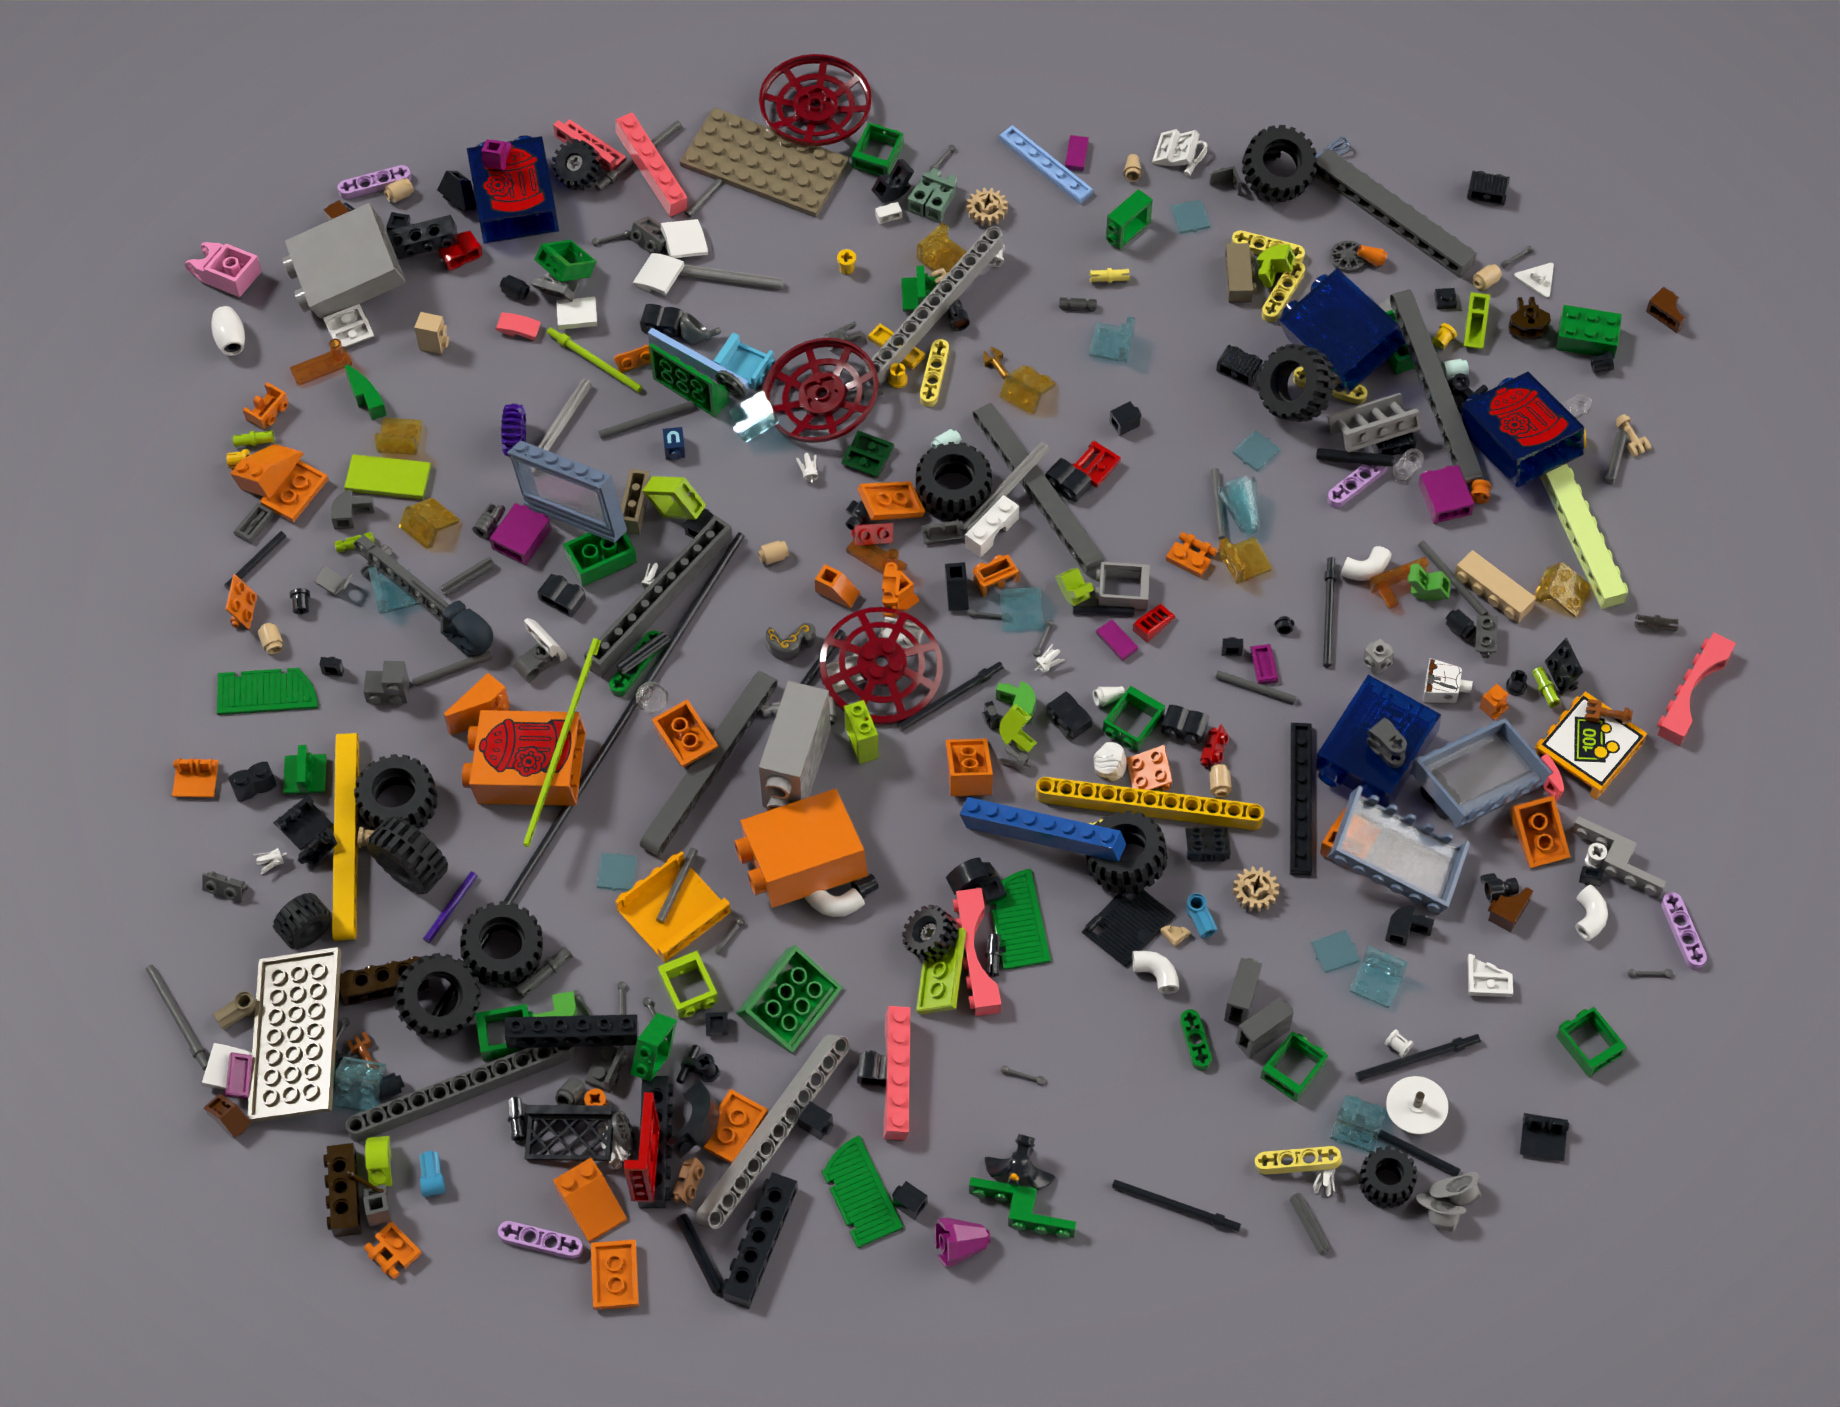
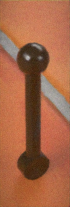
M350 1169L346 1172L348 1178H354L378 1194L385 1192L387 1196L386 1190L379 1189L359 1177L353 1170Z

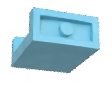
M732 333L713 362L746 379L748 387L756 390L759 384H763L767 372L776 360L774 359V351L769 350L767 354L741 343L740 335Z

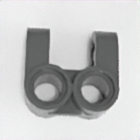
M1383 718L1367 731L1369 738L1366 740L1369 747L1388 766L1399 768L1405 761L1407 742L1388 719ZM1392 756H1399V761L1396 759L1392 761Z

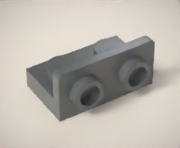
M649 216L633 222L629 238L649 253L661 254L662 248L666 245L661 225Z
M545 273L544 277L541 276V279L533 277L530 283L539 292L573 301L579 286L577 282L572 280L559 282L548 273Z
M600 1046L585 1078V1084L610 1092L612 1086H616L620 1074L618 1072L620 1067H624L628 1059L625 1046H620L619 1048Z

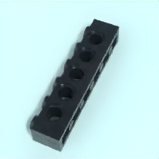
M451 215L387 231L397 260L459 244L457 225Z
M637 1014L505 1017V1041L507 1048L636 1045L639 1037Z
M655 1076L651 1082L642 1079L640 1134L644 1092L653 1093L654 1099H663L660 1103H655L658 1118L662 1119L659 1123V1139L661 1142L658 1145L657 1160L661 1162L656 1168V1180L660 1183L655 1186L654 1202H638L639 1208H666V1200H670V1187L666 1186L667 1180L671 1179V1166H667V1159H671L672 1149L666 1142L668 1138L672 1137V1125H669V1117H673V1104H669V1097H673L674 1086L669 1083L668 1076Z
M773 1172L770 1179L766 1178L762 1191H764L762 1199L758 1198L754 1207V1211H756L753 1219L750 1218L747 1223L746 1231L748 1233L746 1238L740 1240L738 1246L739 1255L737 1259L733 1258L729 1269L731 1271L729 1279L725 1278L722 1284L721 1291L723 1292L724 1300L750 1309L797 1193V1180ZM775 1196L780 1198V1201L776 1203L770 1201ZM769 1216L773 1219L766 1223L762 1221V1218ZM757 1236H762L765 1238L760 1243L753 1241V1239ZM749 1256H754L756 1258V1260L752 1263H748L745 1261V1259ZM741 1276H745L748 1278V1280L745 1283H739L737 1281V1279Z

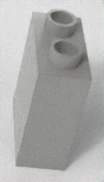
M370 203L285 240L290 255L282 258L284 267L291 279L299 278L302 287L294 291L297 302L303 312L312 310L321 320H323V317L363 303L406 283L382 218Z
M791 681L787 682L759 765L762 806L767 807V811L810 796L831 732L829 690Z

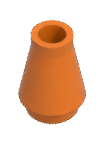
M1362 244L1357 252L1358 256L1375 267H1382L1387 258V252H1384V249L1364 246Z

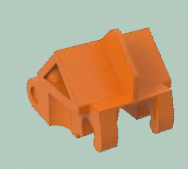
M894 562L887 563L883 574L882 604L884 607L907 611L919 602L918 596L914 593V584L902 571L897 570V565ZM883 612V617H898L896 614Z

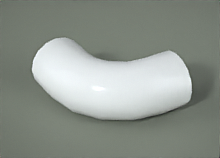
M1376 546L1372 549L1367 560L1358 561L1347 557L1340 576L1357 581L1372 580L1383 573L1389 564L1392 553L1384 547Z
M1593 885L1584 888L1576 898L1587 912L1586 917L1575 925L1576 931L1585 941H1590L1596 937L1606 926L1608 918L1606 901Z
M854 888L840 896H833L826 890H820L805 897V900L815 910L830 917L847 916L865 905L862 896Z
M1133 951L1134 973L1148 972L1153 974L1157 979L1159 993L1172 994L1179 991V979L1175 967L1166 957L1157 952Z

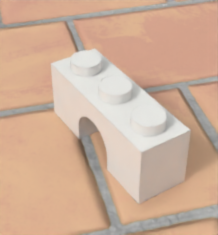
M1003 495L965 534V548L981 558L993 546L994 538L999 530L1007 531L1019 519V505Z

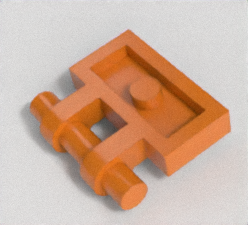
M1181 532L1179 539L1185 543L1182 545L1175 542L1166 555L1165 561L1201 578L1211 564V559L1207 558L1206 555L1215 556L1218 549L1212 547V544L1208 542L1204 543L1196 539V536L1191 533L1188 535ZM1191 546L1200 549V552L1197 553L1196 551L1190 549Z
M393 1222L388 1223L375 1235L379 1244L374 1247L369 1242L364 1246L368 1257L372 1261H376L382 1267L381 1271L385 1275L389 1274L392 1279H396L400 1274L395 1269L399 1263L406 1269L422 1255L421 1250ZM385 1250L392 1255L389 1260L382 1255Z

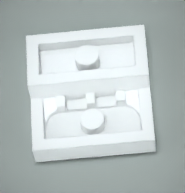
M1177 129L1161 133L1152 163L1162 166L1191 164L1200 134L1196 130L1180 134Z
M698 219L661 223V231L666 240L665 247L670 257L681 258L708 255L705 237Z
M651 253L633 281V285L648 292L652 289L666 296L685 266L684 262L670 256Z
M576 298L573 301L566 299L557 300L559 330L598 326L596 298Z
M360 304L323 317L337 350L374 337Z
M529 618L524 620L528 633L551 657L555 655L560 662L567 658L565 651L535 620Z
M214 1043L202 1080L203 1086L223 1089L226 1092L229 1054L233 1052L252 1055V1053L239 1048Z

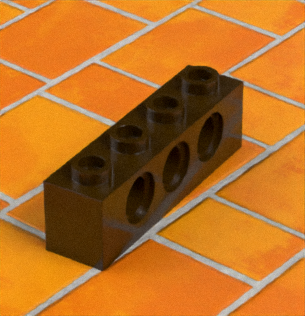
M413 956L403 961H389L384 965H370L365 967V969L346 970L341 973L340 990L344 1005L348 1006L394 996L397 981L402 973L421 957ZM383 977H388L386 981H379ZM429 978L420 984L418 991L430 988ZM361 982H367L364 986H358Z
M354 1143L327 1146V1154L323 1155L324 1167H328V1175L324 1176L325 1187L329 1188V1196H326V1207L330 1209V1217H327V1228L332 1231L334 1237L361 1234L358 1181L346 1176V1172L350 1169L358 1175L357 1152ZM339 1167H346L342 1172H335ZM339 1188H347L345 1192L337 1193V1190ZM340 1209H348L346 1213L338 1214V1211Z

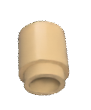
M408 178L400 179L385 186L384 195L388 201L396 203L411 196L414 188Z
M1495 264L1487 265L1473 275V284L1477 289L1485 291L1500 280L1502 272Z
M779 540L760 546V551H758L759 560L761 563L764 562L765 565L785 560V557L789 556L785 541L780 542Z
M272 623L263 624L258 630L263 649L269 655L281 652L283 650V640L277 625Z
M1218 764L1212 766L1209 773L1211 793L1217 797H1225L1232 791L1230 771L1226 765Z

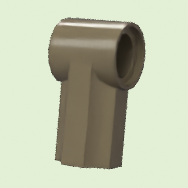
M239 992L232 1002L213 1013V1016L221 1028L225 1030L240 1019L253 1016L255 1014L256 1001L250 992ZM245 1002H250L247 1006L242 1007Z

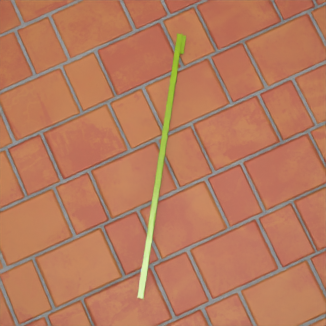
M593 638L523 842L524 847L530 846L593 661L592 655H597L601 641Z

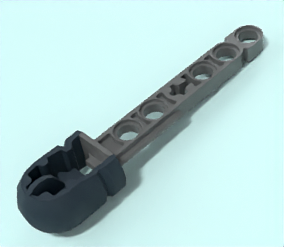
M361 536L354 541V547L367 561L369 560L373 566L441 620V634L446 638L450 637L451 642L467 655L477 656L490 648L494 636L493 631L480 615L470 608L466 609L465 604L460 600L448 604L380 547L375 546V543L366 536Z

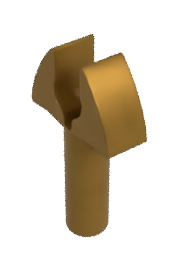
M990 347L993 358L988 356L984 350V366L993 365L1003 379H1007L1009 373L999 361L1003 358V352Z

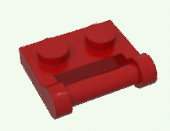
M1092 441L1088 446V450L1072 465L1086 473L1092 479V485L1098 488L1121 462V457L1098 442ZM1098 453L1097 457L1089 464V466L1086 469H1083L1082 467L1087 463V461L1094 454Z

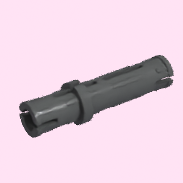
M564 946L554 956L548 957L540 968L515 987L518 994L525 998L550 975L557 973L559 968L573 957L572 953Z

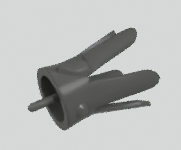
M1009 743L1015 751L1008 747H1005L1006 755L1013 760L1000 758V763L1014 766L1020 771L1025 766L1030 768L1031 766L1027 764L1029 757L1019 752Z

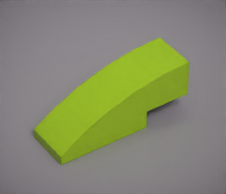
M1470 293L1463 347L1483 349L1490 300L1489 294Z

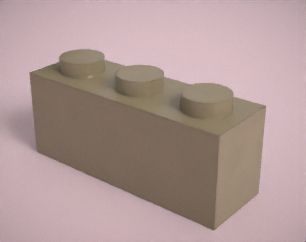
M1249 243L1226 244L1225 264L1228 302H1252V294H1256V282H1252V278H1255V267H1251V263L1254 261V253L1250 251Z
M630 469L621 505L627 528L625 533L640 535L648 498L642 490L651 479L650 471Z

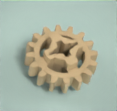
M983 188V192L977 189L976 195L970 194V199H967L969 218H974V223L980 221L981 226L985 223L991 226L992 222L999 224V219L1004 220V215H1007L1008 201H1005V195L1000 196L999 190L995 193L993 188L990 191Z
M1252 866L1250 872L1247 869H1243V875L1238 873L1237 880H1234L1233 895H1237L1235 901H1242V908L1249 906L1250 912L1253 908L1260 912L1261 907L1268 910L1269 903L1274 905L1275 898H1278L1279 884L1276 883V876L1270 877V870L1264 873L1263 867L1256 871L1255 867ZM1256 885H1258V890H1256V893L1254 894V888H1256Z

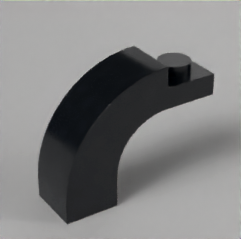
M700 1080L683 1094L692 1105V1114L689 1121L666 1142L680 1159L696 1145L702 1149L711 1139L718 1126L720 1117L718 1103Z

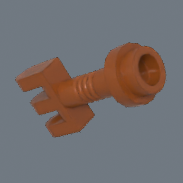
M1593 699L1587 701V714L1584 717L1586 721L1599 723L1600 716L1623 719L1622 724L1631 723L1633 710H1629V708L1625 707L1624 711L1608 710L1601 708L1602 701Z
M365 1031L362 1033L364 1041L361 1042L357 1035L354 1037L357 1044L353 1045L350 1039L346 1043L353 1054L359 1052L365 1063L363 1067L364 1073L369 1077H375L380 1073L381 1065L378 1061L372 1060L367 1048L372 1046V1043Z

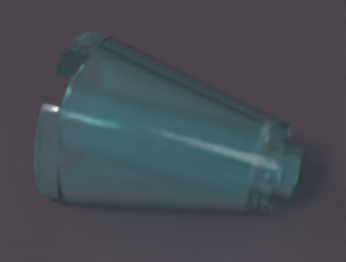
M1248 476L1226 482L1227 486L1223 489L1222 486H1219L1217 489L1218 495L1239 530L1246 535L1257 532V528L1260 527L1255 477H1252V480H1249Z

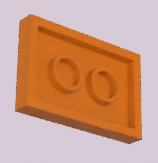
M299 460L269 498L263 497L260 503L274 511V513L294 523L329 480L328 475Z
M911 481L859 484L857 488L871 520L923 517L925 514V510Z
M730 1089L719 1105L720 1117L716 1131L702 1149L732 1164L768 1114V1109Z
M636 1239L591 1243L593 1309L639 1307Z

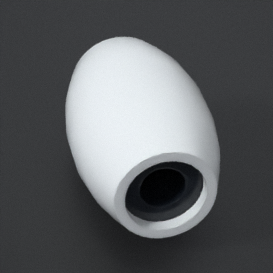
M228 306L217 308L213 312L211 321L213 338L223 354L227 356L238 355L243 351L245 343V331L242 321L233 308Z

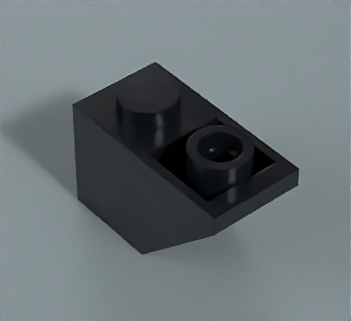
M446 171L437 191L443 195L442 197L445 200L456 204L457 209L463 212L475 210L476 203L471 180L458 171Z
M965 562L945 564L948 611L969 610Z

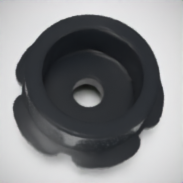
M1282 616L1275 621L1274 625L1278 633L1289 634L1293 631L1295 622L1287 616Z

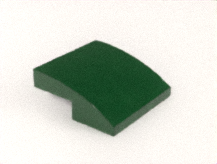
M857 430L851 446H848L841 464L878 478L895 445Z

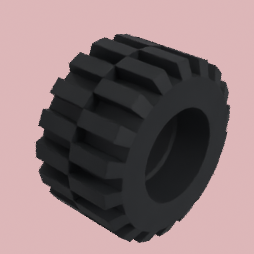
M304 893L289 901L278 912L273 922V929L288 947L298 950L311 945L325 933L331 924L332 913L315 894Z
M1386 1146L1385 1150L1379 1147L1376 1149V1153L1372 1150L1368 1157H1365L1359 1174L1360 1190L1365 1192L1364 1197L1367 1200L1371 1198V1203L1374 1205L1380 1203L1382 1208H1385L1386 1205L1394 1208L1396 1203L1399 1206L1402 1205L1404 1200L1407 1201L1410 1198L1417 1181V1167L1413 1166L1414 1160L1412 1158L1408 1159V1153L1405 1151L1403 1154L1400 1153V1148L1397 1147L1395 1150H1391V1146ZM1383 1169L1391 1170L1399 1176L1400 1182L1395 1185L1384 1184L1379 1181L1375 1173Z

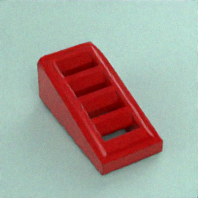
M1160 603L1133 624L1132 631L1148 643L1175 618V615ZM1161 611V612L1164 613L1167 617L1164 618L1162 615L1159 614V612ZM1154 616L1158 617L1161 621L1156 620Z

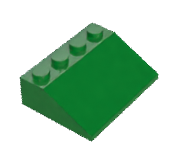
M653 343L649 345L654 380L687 401H692L695 406L714 418L729 403V393L726 387L713 382L709 376L697 372L693 366L681 362L677 356L670 355Z
M795 945L786 948L736 1014L753 1029L789 1053H793L843 987Z

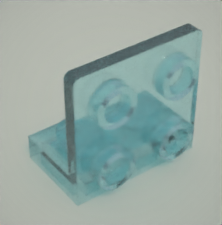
M1127 316L1126 324L1122 323L1121 327L1097 322L1089 349V356L1127 363L1134 334L1135 318Z
M763 391L730 410L736 424L733 428L745 443L779 423Z
M376 566L368 568L380 614L419 604V602L386 575L378 574Z
M1040 587L998 590L1002 630L1043 627Z
M1368 945L1363 962L1350 987V992L1389 1008L1406 973L1408 962Z
M343 1057L335 1072L336 1107L363 1112L379 1106V1084L386 1072V1064Z
M1345 1095L1330 1139L1370 1153L1374 1150L1387 1109L1378 1104H1371L1360 1100L1358 1097Z

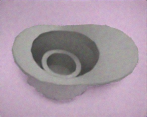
M1469 1172L1440 1180L1430 1187L1429 1193L1435 1198L1447 1197L1457 1205L1471 1203L1481 1198L1477 1185L1480 1175L1477 1172Z
M1427 1193L1416 1196L1418 1203L1428 1208L1430 1222L1440 1229L1450 1232L1454 1231L1460 1214L1466 1213L1464 1207L1444 1198H1435Z

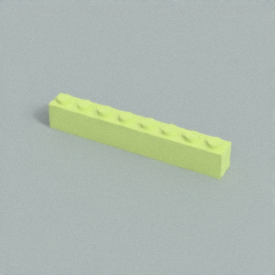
M1566 461L1543 467L1540 478L1601 609L1624 603L1628 594V587L1621 580L1620 570L1613 563L1612 553L1605 546L1604 536L1597 529L1596 519L1589 512V504L1582 497L1581 487L1574 480L1572 468L1568 467Z

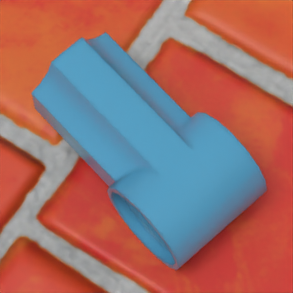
M1194 893L1189 896L1185 911L1191 918L1199 937L1207 938L1216 933L1218 929L1206 906V898L1202 894ZM1198 904L1201 908L1196 909L1193 908L1191 905Z
M426 1151L419 1155L422 1196L428 1197L445 1194L438 1152Z

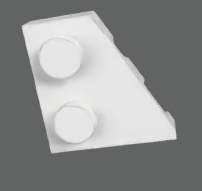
M1468 954L1469 996H1513V975L1511 973L1498 969L1489 962L1487 964L1475 959V955Z

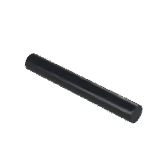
M1073 606V614L1134 616V607Z

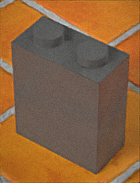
M1241 958L1227 1002L1224 1021L1240 1025L1248 1019L1262 963H1258L1257 960Z
M1278 997L1239 1025L1236 1044L1249 1059L1290 1031L1293 1018V1008L1287 1001L1284 1002L1281 997Z

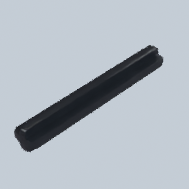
M1318 448L1316 452V459L1385 467H1393L1395 463V457L1386 454L1348 452Z
M686 1213L679 1215L676 1218L677 1223L712 1293L721 1292L722 1282Z

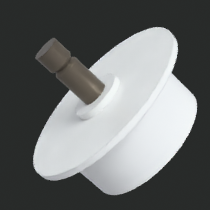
M1411 1076L1399 1080L1392 1086L1387 1095L1386 1109L1390 1119L1398 1128L1410 1134L1422 1135L1437 1130L1444 1123L1448 1114V1100L1442 1088L1434 1081L1425 1077Z

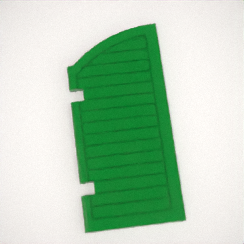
M300 667L287 668V673L281 674L282 669L241 671V677H235V672L218 673L217 715L318 708V701L313 685L300 670Z
M1031 868L1025 869L1003 879L1001 883L1007 893V897L989 904L990 906L996 905L997 909L990 910L995 934L1001 936L1000 948L1005 947L1006 952H1001L1002 958H1000L1003 970L1051 962Z
M860 1135L850 1139L832 1155L821 1173L826 1183L834 1182L835 1186L829 1188L846 1226L854 1225L855 1229L851 1230L850 1234L856 1247L860 1248L903 1229V1225Z

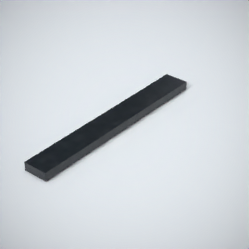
M1291 723L1290 875L1311 876L1312 723Z

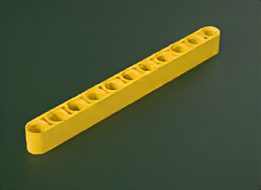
M358 733L336 734L334 837L337 845L334 847L332 911V934L334 941L356 940L358 808L355 802L354 789L356 788V780L359 777Z
M1042 777L1036 783L1035 794L1037 800L1041 803L1108 812L1120 811V813L1132 811L1133 814L1139 812L1146 817L1247 830L1260 829L1265 814L1262 806L1253 803L1051 777ZM1045 788H1046V789H1048L1049 791L1044 792V791H1041V789H1045ZM1068 791L1070 794H1063L1061 792ZM1083 794H1089L1091 796L1084 797ZM1104 797H1111L1112 799L1106 800ZM1130 799V800H1132L1133 802H1129V803H1128V802H1125L1124 800ZM1152 802L1153 805H1147L1145 803ZM1166 805H1173L1174 807L1169 808ZM1192 807V808H1194V809H1196V810L1191 811V810H1188L1187 808ZM1214 810L1216 811V813H1210L1208 811ZM1229 813H1236L1237 816H1231ZM1255 815V816H1257L1258 818H1257V819H1253V818H1251L1250 816Z

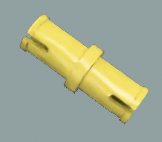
M1107 268V270H1090L1089 276H1092L1090 283L1129 281V269L1112 270V268Z

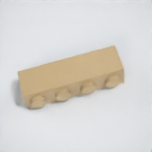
M1472 550L1457 564L1455 576L1462 583L1472 588L1477 595H1481L1488 600L1490 605L1501 610L1507 618L1519 623L1533 609L1536 597Z

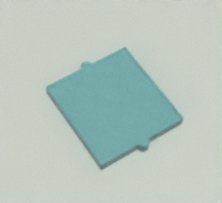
M1201 200L1184 201V203L1171 206L1179 234L1196 233L1198 230L1210 228V223Z
M1255 430L1233 451V454L1241 459L1243 464H1247L1258 472L1280 452V448L1273 444L1270 438L1264 437Z
M602 853L597 888L612 889V891H629L632 889L637 857L621 855V853Z
M1346 930L1311 941L1316 953V960H1319L1324 973L1360 962L1354 948L1355 943L1351 942Z

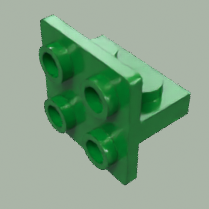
M924 265L916 266V277L901 278L902 309L904 312L914 311L938 285L934 280L939 276L934 278L928 277V273H924Z
M298 745V755L285 756L283 793H324L326 791V754H312V752L308 751L307 745Z

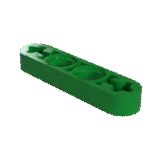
M656 630L647 632L631 654L649 642L650 639L660 634V632ZM660 649L634 667L636 669L634 674H621L617 671L609 682L611 693L617 697L624 696ZM622 683L623 688H615V685L619 686Z

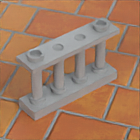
M1401 393L1327 416L1329 433L1334 434L1342 431L1345 449L1348 452L1422 429L1420 411L1413 409L1405 412L1403 410Z

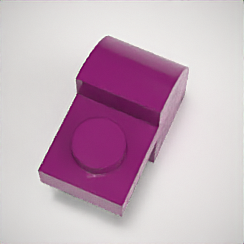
M486 139L481 150L483 167L505 170L506 160L511 150V142Z

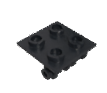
M1565 638L1545 660L1547 668L1561 695L1568 689L1570 691L1578 689L1577 679L1584 672L1568 639Z
M310 796L303 797L300 802L293 805L291 809H288L285 814L273 822L299 850L313 841L319 832H323L333 825L313 804L314 801Z
M1185 828L1188 850L1187 860H1191V862L1202 861V855L1204 856V862L1207 860V855H1210V862H1213V855L1214 861L1225 862L1226 859H1230L1228 828Z
M1524 1113L1520 1154L1564 1161L1566 1137L1569 1129L1568 1120Z

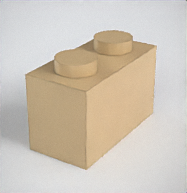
M420 312L414 327L419 350L442 355L444 348H447L449 344V336L446 333L447 325L444 324L443 316Z

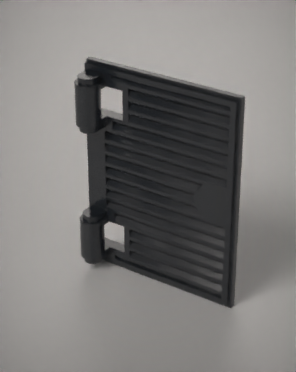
M1138 890L1133 891L1137 895L1132 901L1126 897V892L1121 891V894L1118 893L1098 915H1095L1082 931L1086 937L1125 968L1132 962L1133 951H1142L1157 936L1161 928L1165 927L1175 917L1173 912L1145 890L1140 892ZM1098 925L1104 929L1099 935L1093 932Z

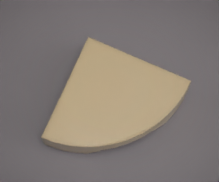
M1171 925L1165 926L1160 930L1161 934L1173 947L1177 946L1191 934L1184 927Z

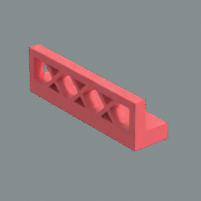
M570 119L565 124L558 120L553 125L555 137L567 144L566 141L568 140L573 142V139H578L594 147L602 158L600 163L603 165V169L607 172L614 171L626 161V156Z

